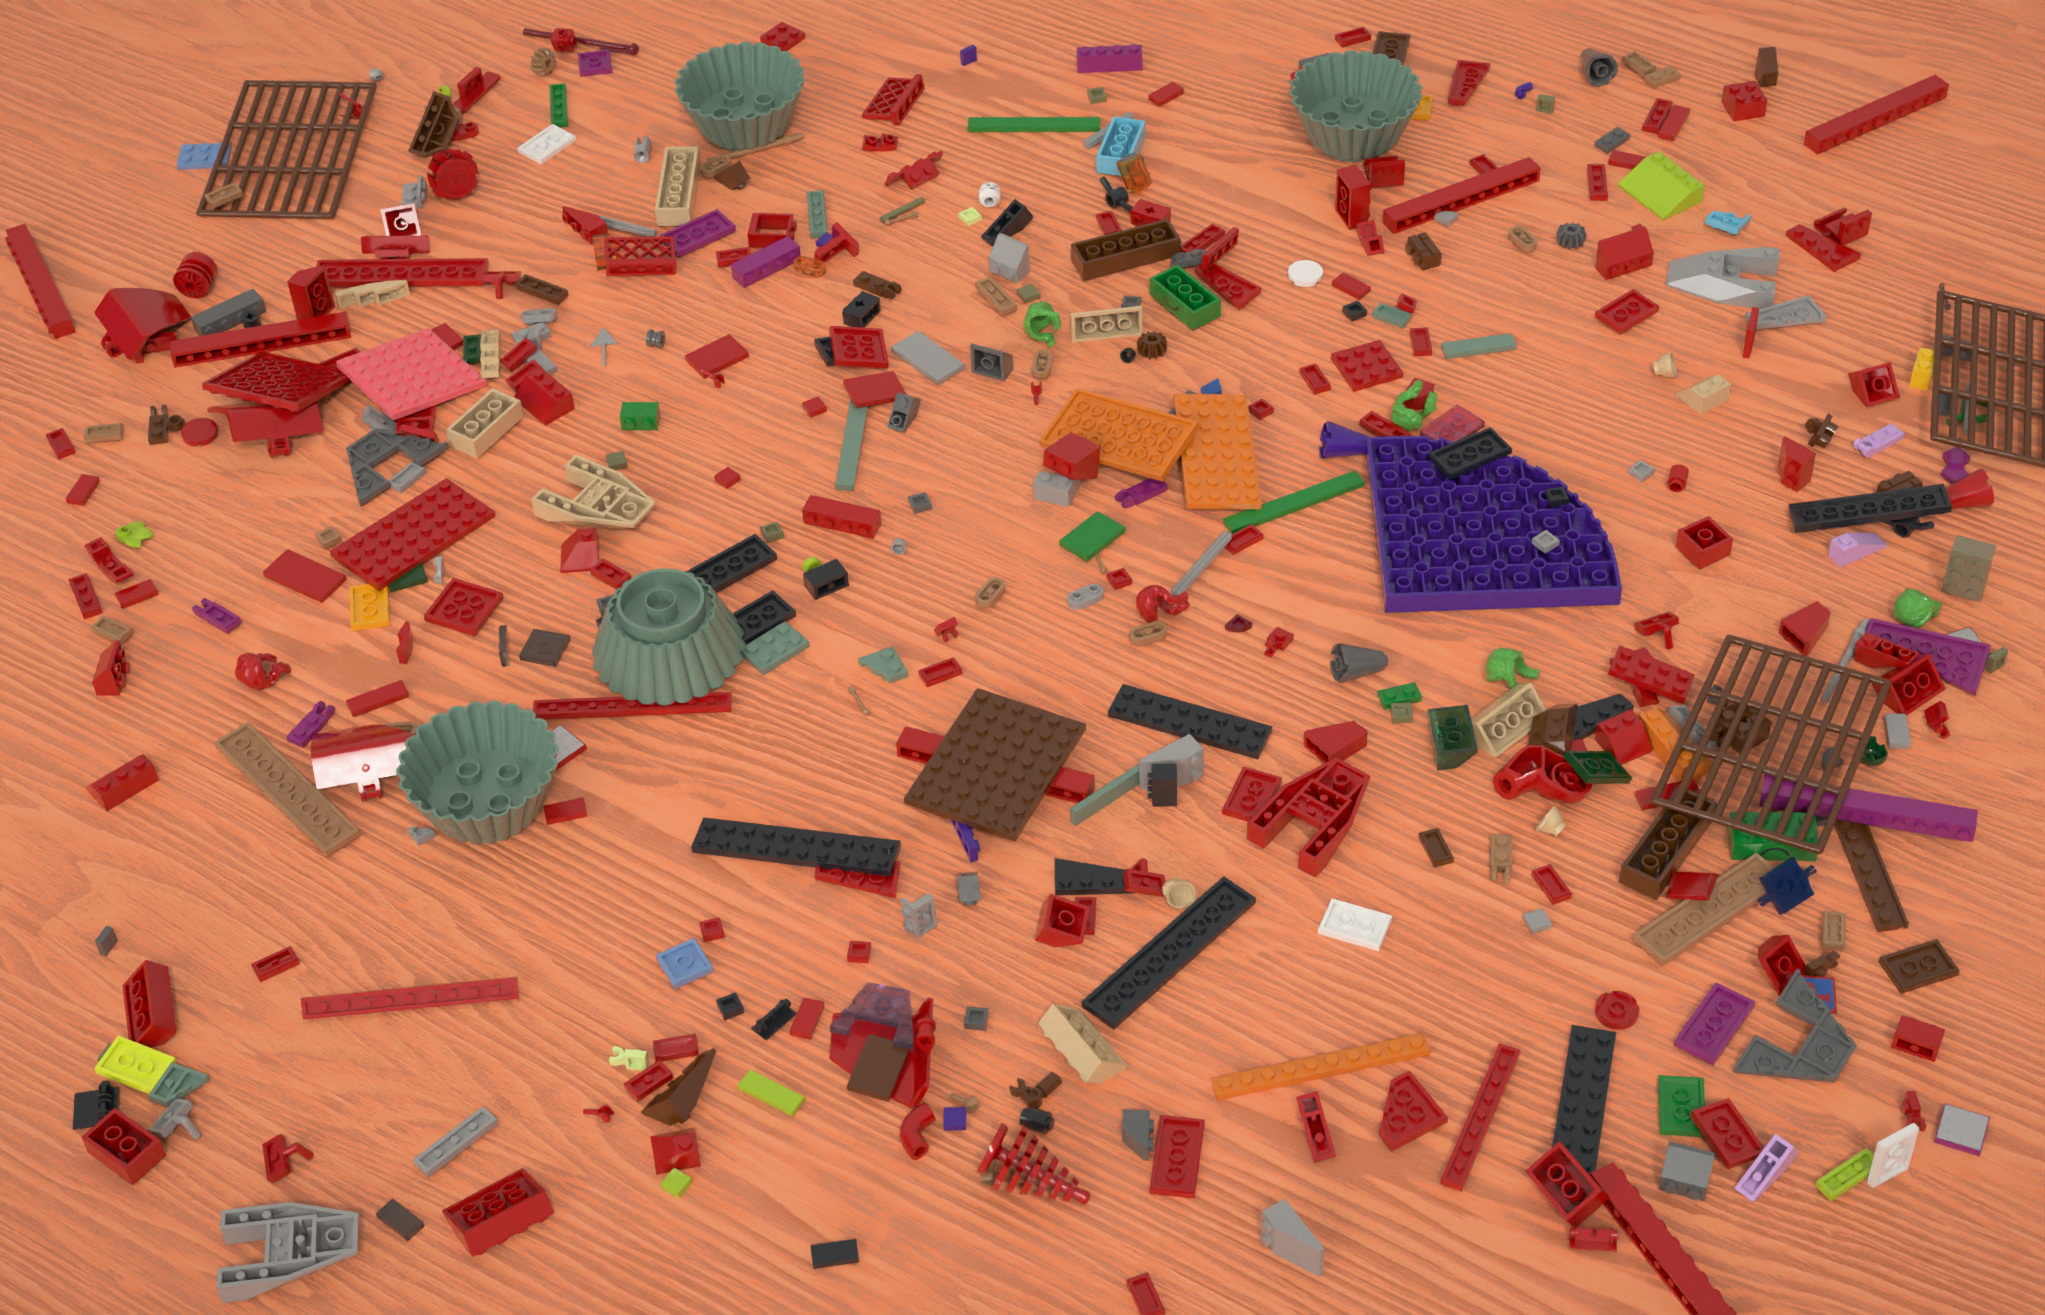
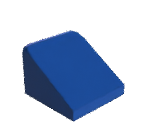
M1215 379L1201 387V394H1222L1219 379Z

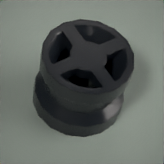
M247 311L242 315L244 328L262 326L258 312Z

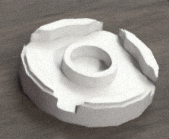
M1310 260L1294 262L1288 269L1289 280H1292L1295 285L1300 287L1314 286L1323 277L1322 267Z

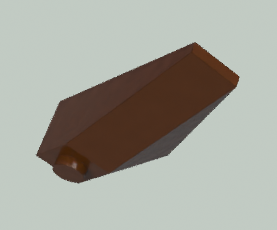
M712 1048L695 1058L682 1071L683 1074L672 1080L667 1085L669 1088L661 1095L657 1094L643 1108L641 1113L669 1126L678 1122L680 1124L686 1122L691 1117L689 1113L696 1107L716 1050Z

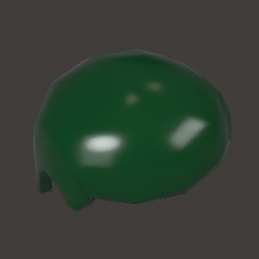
M1870 736L1860 761L1869 766L1883 764L1888 756L1885 744L1879 745L1876 737Z

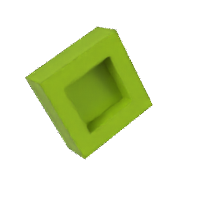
M673 1168L660 1183L662 1190L679 1199L693 1182L690 1176Z

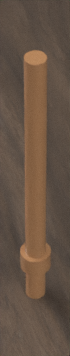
M802 132L794 135L787 134L773 142H767L764 146L757 145L753 149L745 148L722 155H727L730 159L783 144L786 146L794 141L804 139ZM716 156L707 158V161L715 158Z

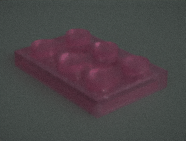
M1456 404L1421 429L1420 436H1428V439L1439 440V437L1446 438V441L1456 442L1484 428L1485 421Z

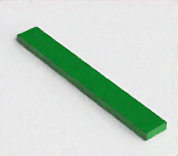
M968 117V132H1098L1101 125V117Z
M1355 470L1264 503L1261 510L1248 509L1223 518V524L1231 534H1234L1250 524L1258 526L1364 487L1365 481Z

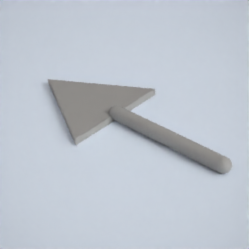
M603 327L591 344V347L602 346L603 366L605 367L606 345L617 344V342Z

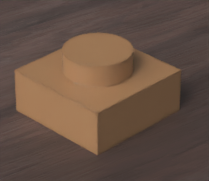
M333 526L315 533L316 539L324 549L342 542L340 535Z

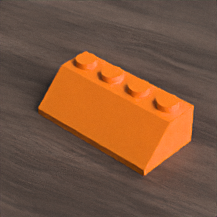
M1656 707L1640 713L1639 718L1644 724L1653 751L1666 766L1682 729L1668 712ZM1688 737L1686 742L1694 744ZM1682 750L1672 771V775L1678 782L1682 781L1694 753ZM1702 756L1693 775L1694 779L1708 774L1712 763L1706 756Z

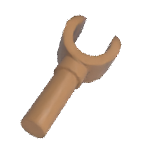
M954 1093L950 1095V1098L963 1104L969 1113L980 1108L977 1104L979 1100L975 1096L967 1100Z
M996 1159L992 1161L988 1171L983 1175L981 1174V1185H993Z

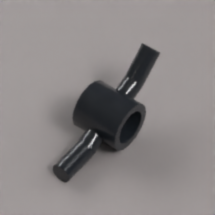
M1102 177L1100 182L1108 192L1105 194V199L1109 207L1114 209L1121 206L1124 210L1131 213L1133 207L1126 203L1129 200L1126 189L1122 186L1113 189L1106 177Z
M1919 517L1884 521V523L1893 526L1894 532L1902 538L1909 537L1914 530L1922 531L1934 528L1932 521L1920 523Z

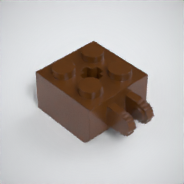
M1734 703L1723 710L1710 740L1714 741L1721 738L1717 743L1719 748L1739 706L1738 704ZM1746 708L1730 746L1739 754L1758 714V710ZM1767 717L1764 718L1752 748L1769 739L1772 722Z

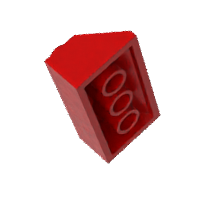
M145 960L122 987L128 1038L131 1041L152 1048L165 1045L175 1035L177 1026L175 1025V1010L172 1002L168 966Z

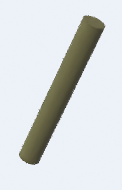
M923 197L913 200L881 216L880 221L884 223L886 219H893L925 203Z

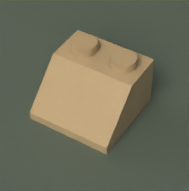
M1717 374L1703 378L1676 392V396L1698 414L1702 415L1728 401L1731 384Z

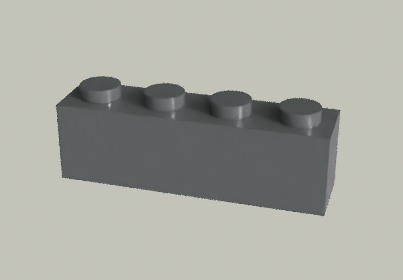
M252 288L192 316L191 320L195 332L202 336L224 332L242 324V315L247 311H256L261 315L266 312L263 298Z

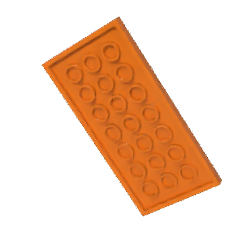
M1076 388L1039 440V443L1042 447L1048 448L1072 432L1101 446L1100 464L1163 482L1200 425L1198 421Z
M1173 394L1175 415L1198 421L1200 425L1180 455L1186 509L1261 510L1262 500L1247 395Z

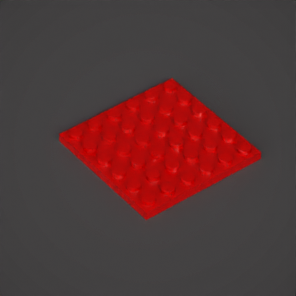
M261 351L202 383V390L210 391L212 394H224L229 398L237 397L243 401H255L260 405L268 404L274 408H285L291 412H299L301 409L320 400L325 395H329V393L351 380L339 368Z

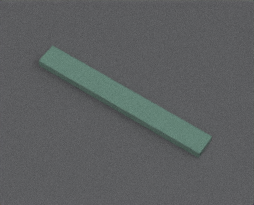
M850 400L835 483L836 490H854L869 406L856 408L852 400Z

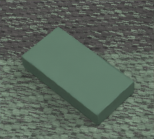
M1380 303L1372 312V318L1404 329L1412 319V314Z

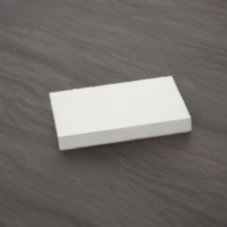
M551 124L519 146L517 150L519 154L542 165L574 143L576 136Z
M1332 898L1318 928V934L1379 952L1392 922V915Z
M1915 1123L1877 1142L1867 1180L1871 1188H1875L1909 1168L1919 1128Z

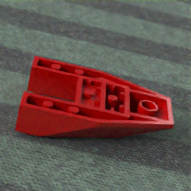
M1338 758L1330 760L1285 784L1247 823V840L1264 849L1296 816L1319 829L1299 851L1298 868L1316 877L1328 865L1350 830L1369 783L1370 775Z

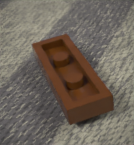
M527 274L515 283L517 290L557 305L568 296V289Z

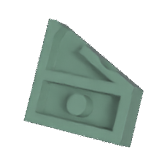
M893 646L858 658L859 666H867L871 669V673L881 676L883 680L889 683L908 677V671Z
M171 1062L149 1093V1100L169 1107L175 1099H182L209 1081L208 1074Z

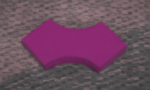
M1954 447L1943 453L1942 458L1947 464V467L1941 472V476L1953 484L1969 475L1964 467L1970 461V456L1960 447Z

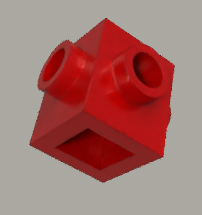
M555 28L550 41L555 51L572 52L577 44V37L573 29Z

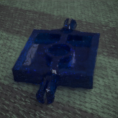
M1794 857L1785 860L1759 877L1767 894L1759 898L1758 903L1761 902L1760 905L1764 907L1769 902H1772L1779 915L1785 914L1814 895L1808 877L1815 874L1817 870L1814 869L1813 865L1803 870Z

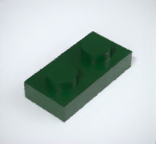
M481 334L463 336V360L468 364L481 363Z

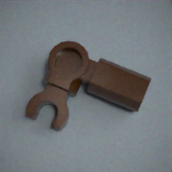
M1051 1072L1036 1085V1088L1026 1086L1025 1081L1018 1078L1019 1088L1009 1086L1011 1095L1020 1097L1028 1108L1038 1109L1042 1105V1099L1049 1096L1062 1084V1081L1057 1074Z

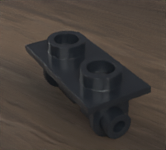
M781 999L778 1005L763 1018L756 1021L751 1030L767 1041L797 1013L790 1008L791 1002L788 999Z

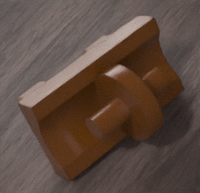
M1828 413L1823 422H1820L1818 418H1810L1806 421L1805 428L1808 430V433H1814L1808 445L1814 447L1817 443L1825 448L1829 444L1833 434L1839 427L1831 422L1832 415Z

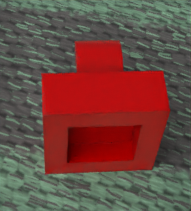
M953 617L938 624L934 629L937 637L942 635L943 640L948 642L949 637L947 633H952L953 637L957 638L958 631L955 628L958 622Z

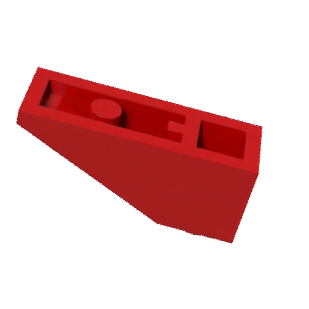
M1318 1091L1297 1096L1296 1100L1314 1163L1335 1158V1150Z

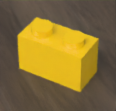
M1919 348L1909 387L1928 391L1933 375L1934 350Z

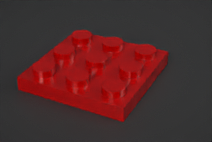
M830 326L829 335L835 366L888 368L889 360L882 329Z
M1381 340L1331 353L1332 362L1353 392L1403 378V371Z
M452 578L424 614V620L475 636L504 598L503 593Z

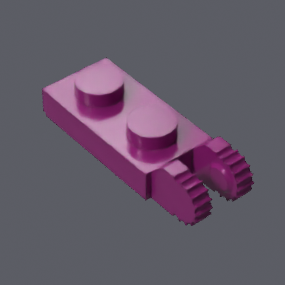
M1149 478L1126 490L1122 489L1117 492L1115 499L1122 503L1121 506L1127 509L1166 492L1168 485L1164 481Z
M206 598L201 600V604L205 609L198 607V605L192 607L195 615L226 634L242 623L240 617Z
M321 700L317 702L313 710L286 736L287 741L304 748L311 741L313 734H318L328 723V720L335 713V707L328 705L326 708L325 702Z

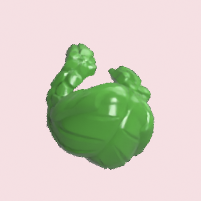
M1034 302L1028 307L1023 321L1025 331L1032 339L1046 342L1048 346L1052 347L1055 344V338L1052 333H1040V331L1052 324V322L1055 331L1060 329V314L1054 312L1053 307L1047 302Z
M1416 380L1408 390L1400 393L1392 406V421L1408 432L1421 429L1422 420L1437 409L1435 406L1437 394L1431 391L1428 394L1425 410L1416 412L1402 404L1405 400L1418 396L1423 386V382Z
M1906 588L1895 601L1894 617L1903 625L1920 629L1931 617H1938L1942 603L1932 600L1919 590Z
M1508 648L1495 649L1489 655L1485 664L1488 682H1498L1503 679L1506 680L1511 689L1518 685L1514 667H1516L1517 674H1522L1524 678L1537 679L1540 670L1528 667L1525 664L1522 652Z

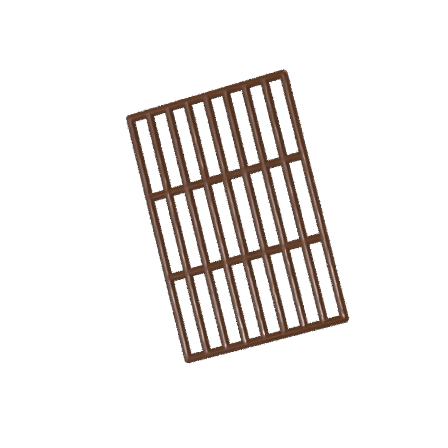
M245 80L196 214L208 217L333 219L377 84L374 82ZM249 87H258L246 122H237ZM265 87H274L262 122L253 123ZM281 87H290L278 122L269 123ZM305 88L294 123H285L296 89ZM312 88H321L310 123L302 124L301 120ZM328 88H337L326 123L316 124ZM344 88L353 89L350 99L355 102L360 89H369L357 125L349 124L354 109L352 101L348 103L342 124H333L341 100L339 94H343ZM234 129H243L230 166L221 165ZM250 129H259L246 166H237ZM266 129L275 130L263 165L253 166ZM291 130L279 166H270L281 131ZM298 130H307L295 167H286ZM314 130L323 131L311 167H302ZM330 131H339L327 168L318 167ZM346 131H355L344 167L334 168ZM218 172H227L222 187L231 184L235 172H243L239 184L242 193H244L250 173H260L246 211L238 210L242 197L233 201L230 210H221L223 205L214 208V210H205L207 201L204 195L212 191ZM276 173L263 211H254L266 174ZM283 173L292 174L280 211H270ZM299 174H308L296 212H287ZM325 174L313 211L303 212L315 175ZM332 174L341 175L329 212H320Z
M1943 290L1937 292L1930 439L1932 441L2045 468V314ZM1944 298L1955 301L1953 340L1942 337ZM1962 303L1972 305L1971 344L1960 342ZM1980 307L1990 309L1989 348L1978 346ZM1998 311L2008 313L2007 352L1997 350ZM2015 315L2026 317L2025 357L2015 355ZM2033 319L2044 322L2043 361L2033 359ZM1942 345L1953 347L1951 388L1940 385ZM1960 349L1971 352L1969 392L1958 389ZM1978 353L1989 356L1987 396L1977 394ZM1996 358L2007 360L2006 401L1995 398ZM2014 362L2025 364L2024 405L2013 403ZM2033 366L2043 369L2042 409L2032 407ZM1940 393L1950 395L1949 437L1938 435ZM1958 397L1969 400L1967 441L1956 439ZM1976 401L1987 404L1986 446L1975 443ZM1995 406L2006 408L2004 450L1994 448ZM2013 410L2024 413L2023 455L2012 452ZM2032 415L2042 417V459L2031 457Z
M1730 634L1726 635L1650 802L1657 806L1805 851L1822 854L1891 687V681ZM1731 643L1743 646L1723 692L1712 689V684ZM1750 650L1762 652L1743 697L1731 694ZM1770 655L1782 657L1763 702L1750 700ZM1790 660L1802 663L1783 708L1771 706V702ZM1813 666L1822 669L1803 714L1790 711L1809 667ZM1829 672L1841 674L1823 720L1810 717ZM1849 677L1862 680L1843 726L1831 723ZM1869 683L1880 685L1881 689L1863 732L1851 729ZM1711 696L1719 699L1699 744L1694 745L1686 742L1706 697ZM1727 701L1738 704L1739 706L1719 750L1715 751L1706 748ZM1746 708L1759 710L1739 756L1735 757L1726 754ZM1766 714L1779 716L1759 763L1746 760ZM1786 720L1797 721L1799 723L1779 769L1767 766ZM1810 725L1819 728L1800 774L1796 775L1787 772L1806 726ZM1827 730L1838 733L1839 736L1820 781L1807 778ZM1847 736L1859 739L1841 786L1829 785L1828 782ZM1682 750L1694 753L1673 801L1660 798ZM1702 756L1713 758L1714 761L1694 806L1690 807L1681 804ZM1722 762L1733 764L1734 768L1714 813L1701 810ZM1742 768L1753 770L1755 772L1734 820L1723 817V811ZM1766 774L1775 777L1755 825L1742 823L1762 775ZM1783 780L1796 783L1776 831L1772 832L1763 829ZM1804 786L1816 789L1797 837L1795 839L1785 836L1783 834ZM1824 792L1837 795L1817 845L1805 842L1804 840Z

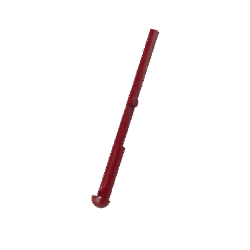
M523 29L524 35L550 39L553 34L551 32ZM577 37V42L598 46L599 50L609 49L611 52L636 55L639 52V46L636 43L626 45Z

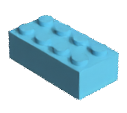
M1113 116L1096 156L1097 173L1130 177L1146 138V121Z

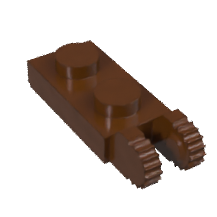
M862 271L853 280L854 286L891 300L896 297L895 293L898 294L902 291V287L898 283L887 281L865 271Z
M166 404L161 407L162 415H157L156 407L150 406L149 445L168 443L169 429L167 422L169 417Z

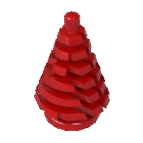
M456 149L435 152L428 166V169L432 171V175L426 173L433 193L439 198L443 196L446 199H460L469 195L478 183L476 174L479 175L477 164L472 159L473 156L466 151L462 152Z
M1001 1123L977 1170V1173L983 1175L987 1172L993 1160L997 1159L1003 1162L991 1187L992 1190L998 1191L1010 1166H1012L1016 1170L1005 1192L1012 1193L1022 1173H1025L1028 1177L1019 1193L1021 1195H1027L1033 1181L1037 1179L1041 1182L1035 1191L1034 1197L1040 1198L1048 1185L1052 1187L1048 1199L1055 1200L1060 1191L1065 1194L1062 1201L1069 1202L1071 1198L1076 1199L1081 1204H1086L1089 1201L1090 1192L1078 1188L1079 1181L1075 1177H1073L1071 1183L1065 1180L1069 1173L1065 1166L1059 1176L1053 1174L1059 1162L1055 1156H1053L1046 1170L1041 1168L1049 1151L1045 1146L1041 1149L1034 1164L1029 1161L1039 1141L1035 1135H1033L1022 1157L1017 1155L1029 1130L1024 1125L1011 1150L1004 1148L1002 1141L1008 1131V1127Z

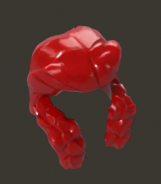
M1149 585L1143 588L1136 597L1138 613L1147 623L1158 620V607L1162 608L1166 613L1176 616L1182 613V611H1186L1190 604L1187 601L1189 597L1186 592L1172 596L1164 587L1159 585Z
M244 653L237 659L235 676L238 681L244 683L249 688L263 690L273 687L274 682L278 680L281 673H290L291 668L286 663H277V657L273 654L258 653L255 655L253 653ZM264 660L274 663L267 677L262 665Z

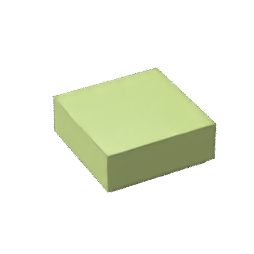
M971 207L958 213V218L967 226L981 221L982 215Z

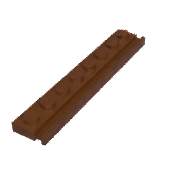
M1836 819L1834 827L1876 931L1898 930L1901 927L1907 929L1908 920L1868 824Z

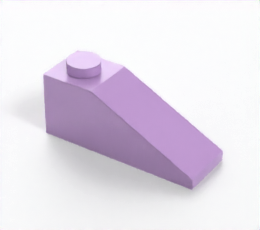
M1847 532L1831 539L1828 556L1839 567H1843L1886 548L1887 544L1876 533Z
M1775 1134L1734 1189L1754 1203L1787 1170L1799 1152L1794 1146Z

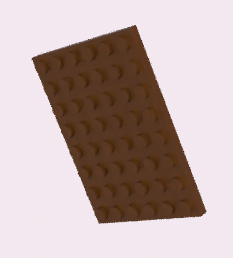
M977 688L904 797V804L1016 842L1084 734L1086 724Z

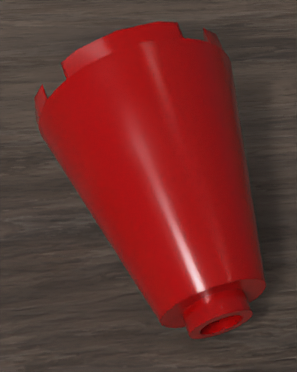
M1983 469L1976 470L1945 488L1952 509L1993 505V489L1991 485H1988L1986 480H1989Z

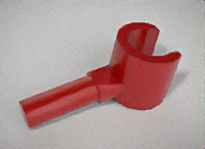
M704 368L701 370L702 373L714 380L716 388H721L720 382L725 384L722 374H712Z
M1031 382V393L1034 394L1035 405L1039 404V394L1042 393L1041 382L1039 385H1033V382Z
M603 1105L599 1109H583V1114L600 1116L605 1123L611 1121L609 1115L615 1114L608 1105Z

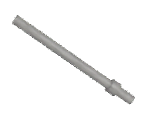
M1862 619L1859 627L1855 628L1852 634L1853 638L1839 666L1847 667L1855 652V643L1866 633L1870 622L1868 619ZM1833 674L1821 697L1822 702H1829L1841 674Z

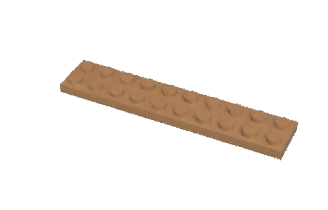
M248 722L214 742L215 747L326 857L361 836L360 830Z

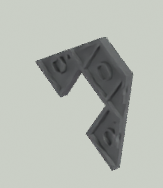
M374 429L348 446L346 450L360 506L391 487L389 481L373 469L374 466L397 451H400L415 464L422 466L449 448L448 442H432L429 438L421 439L413 435H406L404 437L397 435L396 432Z
M1797 969L1776 1001L1775 1006L1809 1023L1814 1028L1796 1056L1755 1035L1734 1067L1733 1072L1835 1083L1857 1045L1845 1033L1843 1026L1837 1023L1831 1015L1830 1009L1821 998H1818L1814 988L1808 985L1800 974L1801 971Z

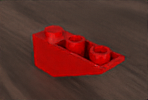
M562 206L563 221L566 224L568 223L575 232L577 231L591 245L604 239V237H608L607 224L598 215Z
M1867 632L1855 643V661L1871 668L1909 666L1919 656V653Z

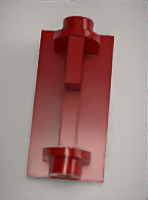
M1576 1225L1575 1228H1569L1570 1249L1617 1251L1618 1230L1613 1228L1592 1229Z

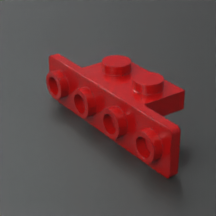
M475 67L457 84L460 98L453 103V106L461 109L462 113H465L501 79V76L489 71L482 75L481 68Z
M942 150L937 153L934 151L927 158H920L913 165H906L897 173L892 172L887 176L885 186L888 187L904 178L912 190L937 177L940 173L933 163L939 161L944 153Z
M428 235L361 237L362 253H374L375 257H380V259H390L391 257L407 259L412 253L430 252Z

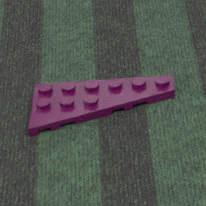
M1870 619L1867 633L1916 651L1919 655L1929 653L1942 679L1976 696L1990 652V644L1878 619Z

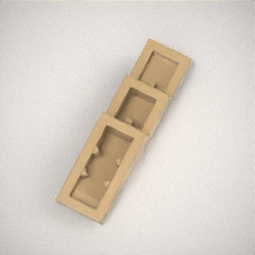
M406 280L370 283L334 292L340 310L357 304L358 308L372 303L380 306L410 296Z
M500 329L482 331L480 342L481 378L500 377Z

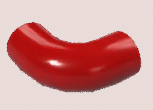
M925 1102L906 1115L900 1126V1142L906 1153L913 1160L922 1158L928 1152L929 1144L922 1137V1131L936 1121L931 1108Z

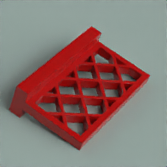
M915 74L913 79L888 77L862 113V118L892 120L893 125L899 126L925 89L922 74Z
M673 236L604 237L606 276L676 275ZM663 242H670V245L667 248L663 247L660 244ZM608 243H616L618 246L613 249L608 246ZM633 243L635 246L631 249L626 244ZM651 243L652 246L648 249L643 244ZM623 248L627 253L622 255L618 251ZM641 248L645 252L639 255L635 251ZM658 248L662 252L657 255L653 250ZM649 254V255H651V256L654 257V258H644V257ZM667 254L671 258H662V256ZM615 255V256H617L619 259H609V258H610L611 256ZM633 255L636 259H627V257Z

